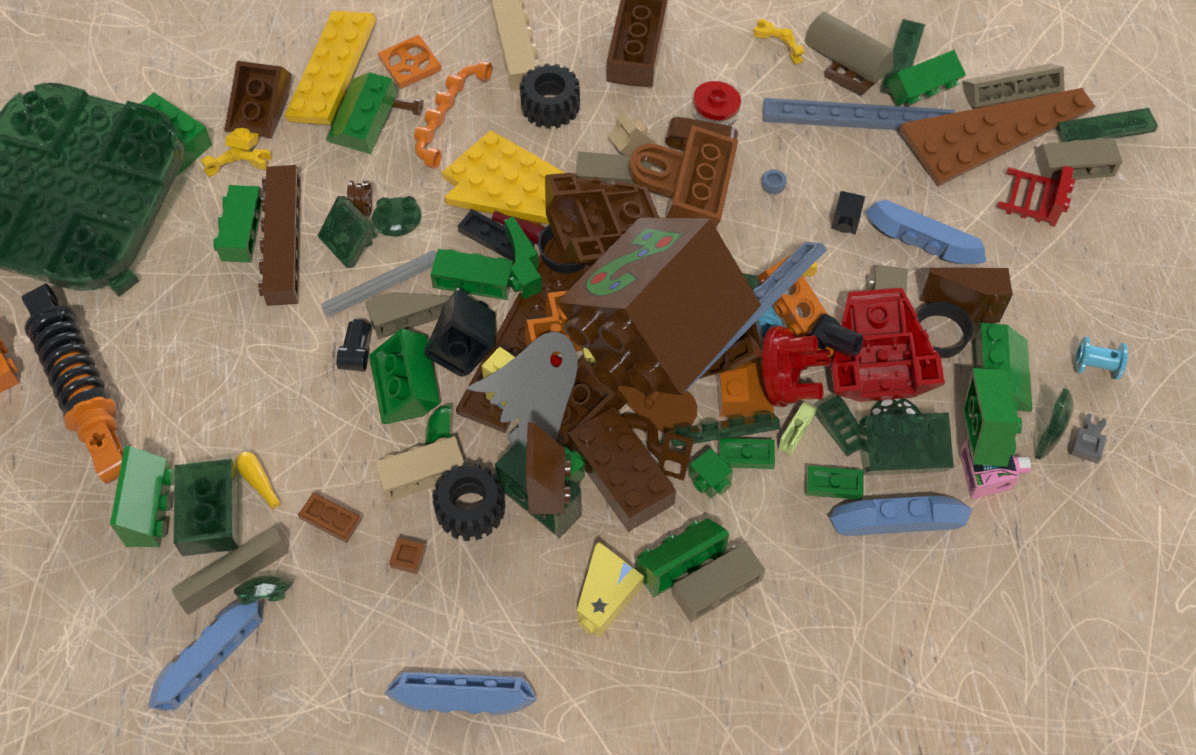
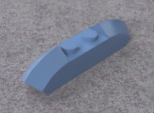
M888 200L878 201L865 211L872 223L882 232L895 239L902 240L908 245L916 246L932 255H937L955 263L979 264L986 262L985 247L981 239Z
M946 496L873 499L835 507L830 519L838 533L843 536L951 530L966 526L972 508L959 499Z
M260 595L241 599L221 610L215 616L217 621L207 626L201 633L200 638L192 646L185 648L181 652L175 663L169 661L154 683L148 708L162 711L177 710L263 622Z
M402 672L394 679L384 693L391 700L406 708L430 713L431 710H438L444 713L467 711L471 714L489 712L490 716L506 715L520 711L537 701L530 684L522 677Z

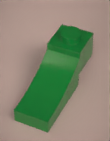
M513 216L504 220L506 237L515 255V264L510 266L511 277L509 278V283L513 291L519 292L524 300L542 291L541 276L536 270L539 268L538 253Z

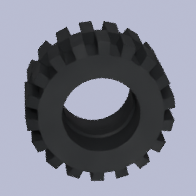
M550 63L544 64L542 67L540 65L535 66V70L530 69L527 71V75L522 77V83H520V102L524 117H527L531 124L535 122L537 127L545 126V129H551L552 126L560 128L561 124L567 125L570 123V119L574 120L576 113H579L580 86L576 74L573 71L569 72V68L565 66L561 68L559 64L551 66ZM546 95H555V97H544V96H546Z
M462 463L463 467L452 466L450 473L445 471L441 474L442 480L437 479L435 483L436 490H433L432 493L434 510L439 525H442L443 530L447 534L451 531L452 537L456 539L459 536H463V541H470V537L474 536L476 540L482 539L481 534L483 533L487 536L492 534V527L497 529L500 525V519L504 517L505 501L503 487L499 483L498 476L496 474L492 475L491 469L488 467L482 470L481 464L474 463L473 467H469V463ZM468 493L478 494L485 499L479 507L473 510H460L454 506L455 501L460 496Z

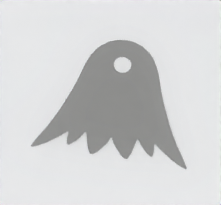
M559 332L545 333L534 340L526 349L502 368L468 386L467 389L477 392H496L490 401L491 404L506 401L500 421L509 422L520 417L518 424L519 441L527 437L528 422H534L557 442L564 411L577 374L578 361L573 343L564 334ZM555 351L560 352L562 355V363L557 368L553 367L550 362V357Z

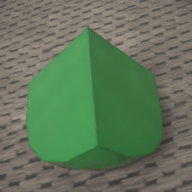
M453 404L438 407L429 416L425 430V445L432 444L440 438L452 437Z

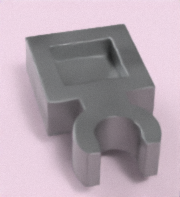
M1088 413L1082 422L1083 428L1079 427L1076 432L1071 455L1098 464L1102 458L1107 437L1099 433L1106 426V419L1102 418L1098 425H1094L1091 422L1092 414Z

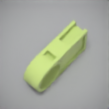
M805 401L802 403L781 437L778 451L782 450L788 453V456H791L811 423L817 407Z

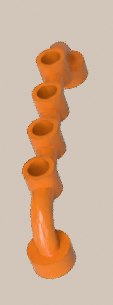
M480 61L478 65L465 66L456 76L448 75L445 83L448 89L447 92L439 91L435 98V104L438 106L437 109H428L426 111L425 122L428 124L426 127L418 126L414 133V139L417 140L415 152L420 159L424 160L425 166L436 169L441 162V150L429 147L426 151L425 146L427 143L430 144L432 142L434 131L437 126L442 125L447 109L453 107L455 96L458 91L461 92L463 90L466 77L476 74L478 80L487 82L492 75L493 67L491 63Z

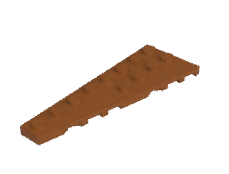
M1078 88L905 122L900 126L899 130L938 187L1091 112L1096 106L1084 89Z

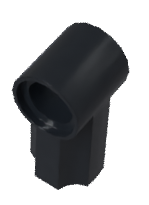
M825 313L820 314L806 334V337L812 335L817 337L819 349L829 347L850 357L859 354L864 342L862 334L841 326L835 318Z
M354 319L348 323L344 344L339 347L337 352V369L366 371L368 364L367 348L372 331L370 323L362 319Z

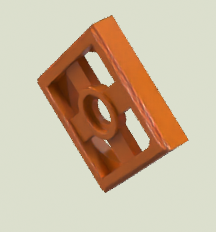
M416 35L378 52L380 61L400 89L442 70L441 64L420 35ZM419 47L422 53L414 56L410 55L407 50ZM399 55L401 62L390 66V58ZM408 60L414 61L413 65H406L405 63ZM429 60L426 68L421 71L419 65ZM406 71L411 72V74H401V72Z

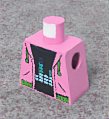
M968 439L965 440L960 450L970 499L1011 490L1018 481L1019 474L1029 473L1031 470L1028 456L1014 457L1010 455L1007 467L973 464Z

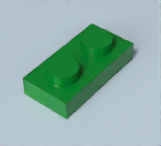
M719 438V457L730 468L774 469L775 440Z
M820 466L807 467L806 495L862 500L864 470Z

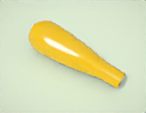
M245 451L240 453L236 457L235 466L241 476L263 497L271 509L279 507L281 503L276 497L259 460L251 452Z

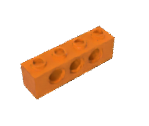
M791 255L758 275L759 286ZM802 275L788 289L789 295L784 293L773 304L774 311L783 318L787 328L792 331L794 337H806L807 332L820 314H827ZM796 307L802 310L803 317L797 314ZM826 347V349L830 350L831 355L835 354L836 350Z

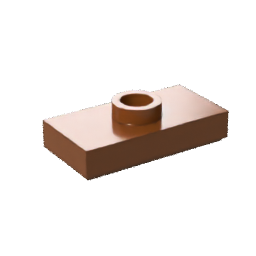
M314 492L298 513L299 519L346 543L362 521L361 516Z

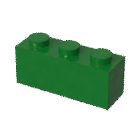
M954 49L899 71L886 80L898 106L905 103L911 106L920 102L922 96L926 95L927 98H931L941 92L940 89L944 87L948 91L958 86L959 80L966 76V73Z
M229 185L227 195L223 196L222 205L224 210L223 214L219 215L218 218L219 233L218 236L214 237L213 241L214 250L218 252L221 261L252 262L262 213V194L259 186Z
M438 249L430 273L432 286L436 289L455 291L457 288H461L467 294L508 301L511 290L509 278L511 277L510 266L514 264L513 261L501 257L492 258L477 253L468 254L453 249Z

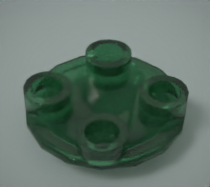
M412 196L390 199L386 197L380 198L372 215L375 229L385 236L392 237L410 233L419 225L422 217L420 207Z
M279 575L258 576L238 585L234 589V595L238 597V603L241 605L252 604L256 599L268 598V601L272 602L280 601L286 597L285 591L293 585L292 579Z

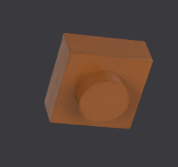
M397 538L389 562L390 568L418 574L426 550L425 544Z

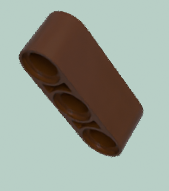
M673 117L669 122L665 144L672 149L682 151L684 140L692 125L736 140L738 138V131L729 125L684 117Z

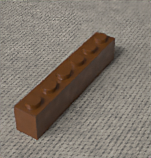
M297 165L267 166L266 177H262V188L265 192V197L261 198L262 211L265 212V217H261L260 220L264 238H260V250L263 253V259L259 260V271L263 276L262 281L258 282V291L260 296H264L267 306L298 304L301 179Z

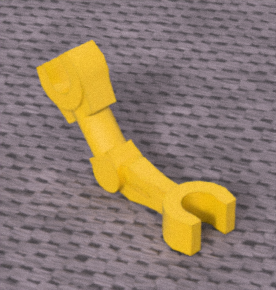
M765 19L758 20L753 36L757 38H770L771 36L780 38L790 49V57L793 64L803 63L801 54H804V48L802 45H797L791 29L776 28L774 24Z
M232 147L217 158L213 156L204 157L201 159V163L205 166L203 171L210 177L219 171L220 166L241 160L250 161V165L266 170L267 161L263 159L271 160L272 155L271 151L267 149H253L250 152Z

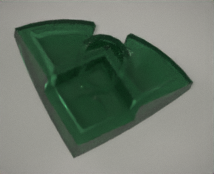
M1063 388L1055 402L1049 424L1041 436L1035 458L1038 460L1044 458L1056 447L1069 425L1074 405L1072 395L1068 389Z

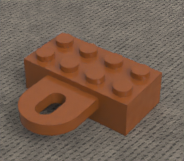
M692 125L684 140L681 152L658 144L641 145L633 151L628 162V171L637 185L645 186L649 191L670 197L665 218L711 219L715 228H717L722 217L739 140ZM645 161L658 165L664 172L647 169L640 162Z

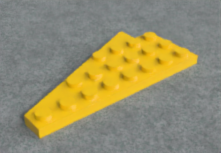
M490 130L442 171L443 179L455 186L444 196L445 204L492 214L496 210L506 215L549 224L545 205V177L548 174L565 172Z

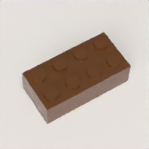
M620 0L606 62L607 82L653 88L667 20L668 0Z
M615 406L568 432V448L571 452L576 451L582 456L585 463V472L628 532L675 504L676 489Z

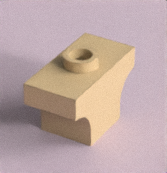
M624 111L616 117L617 125L608 134L614 145L624 155L631 156L633 151L641 145L657 144L647 131L649 128L640 118L636 121Z

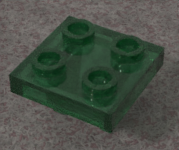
M337 196L317 237L346 268H353L364 248L373 244L370 239L376 238L377 234L374 232L375 227L346 196Z

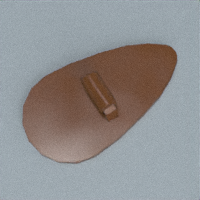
M619 386L617 388L628 401L626 404L636 414L650 419L658 431L662 433L670 432L677 434L686 431L693 425L697 417V403L694 396L688 391L682 395L657 391L652 395H646L632 387Z

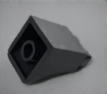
M457 288L442 307L436 326L425 346L424 355L426 358L458 376L469 375L495 347V312L491 311L486 303L471 299L466 291Z

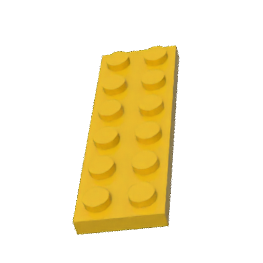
M331 12L284 114L287 122L331 125L377 20L374 13Z

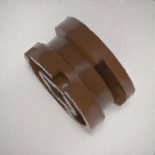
M370 180L357 183L356 186L354 181L348 182L347 205L350 216H354L356 211L357 213H363L364 216H371L373 198Z

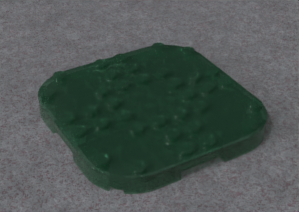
M61 83L34 85L35 90L28 91L24 95L21 92L16 94L0 111V269L76 291L102 288L126 273L136 259L181 168L184 158L183 140L171 120L154 107L128 100L126 104L88 95L84 89Z

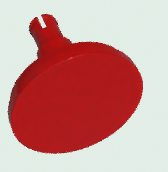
M772 326L767 331L763 346V377L767 395L773 406L786 407L788 404L798 403L799 400L823 399V385L821 382L800 384V374L803 370H807L808 367H830L831 357L827 358L828 355H831L830 350L817 351L818 341L815 335L794 337L790 329L782 326Z

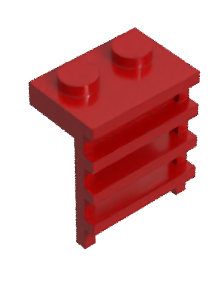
M1064 165L1058 180L1008 167L1006 174L1015 176L1009 203L999 201L997 208L1006 210V214L1011 215L1012 212L1021 214V218L1026 219V216L1036 218L1035 222L1047 221L1051 223L1050 226L1055 227L1062 212L1067 213L1070 206L1071 198L1067 196L1068 193H1072L1076 179L1072 178L1074 168ZM1021 178L1030 180L1023 207L1014 205ZM1036 182L1044 184L1038 212L1029 209Z

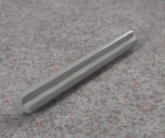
M432 250L323 302L321 305L327 317H330L433 267L436 251Z

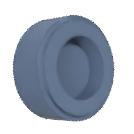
M768 170L762 176L761 187L769 194H779L786 187V176L779 170Z

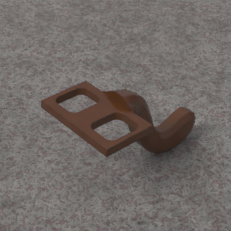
M624 413L621 415L630 428L639 429L646 433L647 448L659 460V467L662 472L667 476L684 481L694 440L667 432L665 442L661 444L659 443L658 429L650 419L634 413ZM670 439L685 442L687 444L686 452L682 453L672 450L669 447ZM670 460L681 464V473L676 474L665 470V461Z

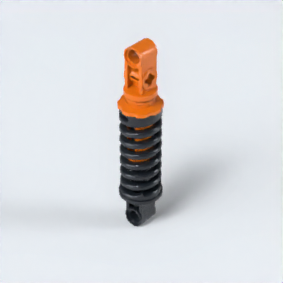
M45 283L21 296L31 316L26 321L24 330L34 345V350L39 356V362L48 378V383L53 389V395L58 400V406L63 412L66 428L70 431H76L79 440L86 443L98 476L105 484H109L119 478L124 452L115 433L117 424L113 417L117 412L116 404L105 389V383L100 378V372L95 367L93 357L90 356V349L85 345V338L80 334L81 329L76 324L77 317L75 312L69 307L59 306V301L54 291Z

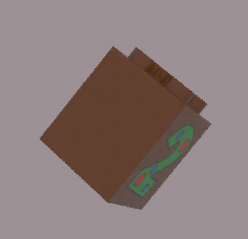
M638 218L556 302L568 319L564 325L567 335L579 346L588 348L596 360L592 367L595 376L611 389H617L619 386L632 387L646 395H652L655 391L682 395L761 306L711 219Z

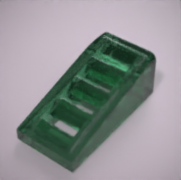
M837 395L817 407L816 418L846 457L869 445L870 441L841 396ZM842 418L843 421L836 425L834 423L838 419ZM847 427L850 428L848 432L841 434L840 431L846 429ZM853 436L857 437V440L847 444L846 440Z

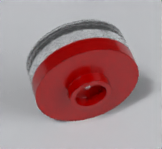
M708 81L702 83L694 92L691 106L692 115L696 120L731 126L738 118L741 96L733 86L725 82Z

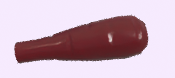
M495 210L491 219L505 226L504 220L513 216ZM514 217L527 238L538 245L539 235L545 226Z

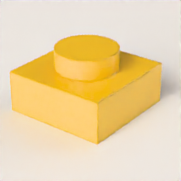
M237 128L226 136L225 146L250 150L258 144L259 134L251 133L246 128Z

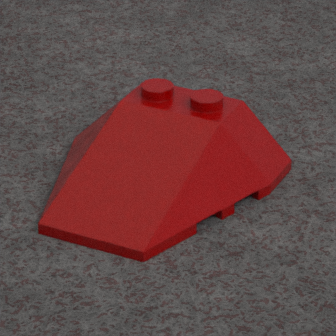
M903 288L848 293L841 326L862 334L864 342L857 356L850 357L835 351L831 368L834 394L858 402L914 398L945 385L941 357L929 341V335L926 330H923L918 321V315Z

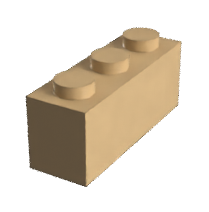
M454 436L451 438H440L434 443L423 447H412L407 452L398 455L384 456L381 460L376 461L375 464L387 502L435 487L437 479L442 480L441 474L447 471L450 473L451 467L455 465L458 468L463 467L462 463H464Z

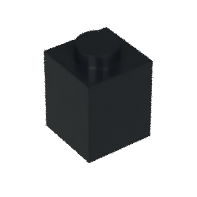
M841 191L831 229L839 230L843 233L856 234L865 196Z

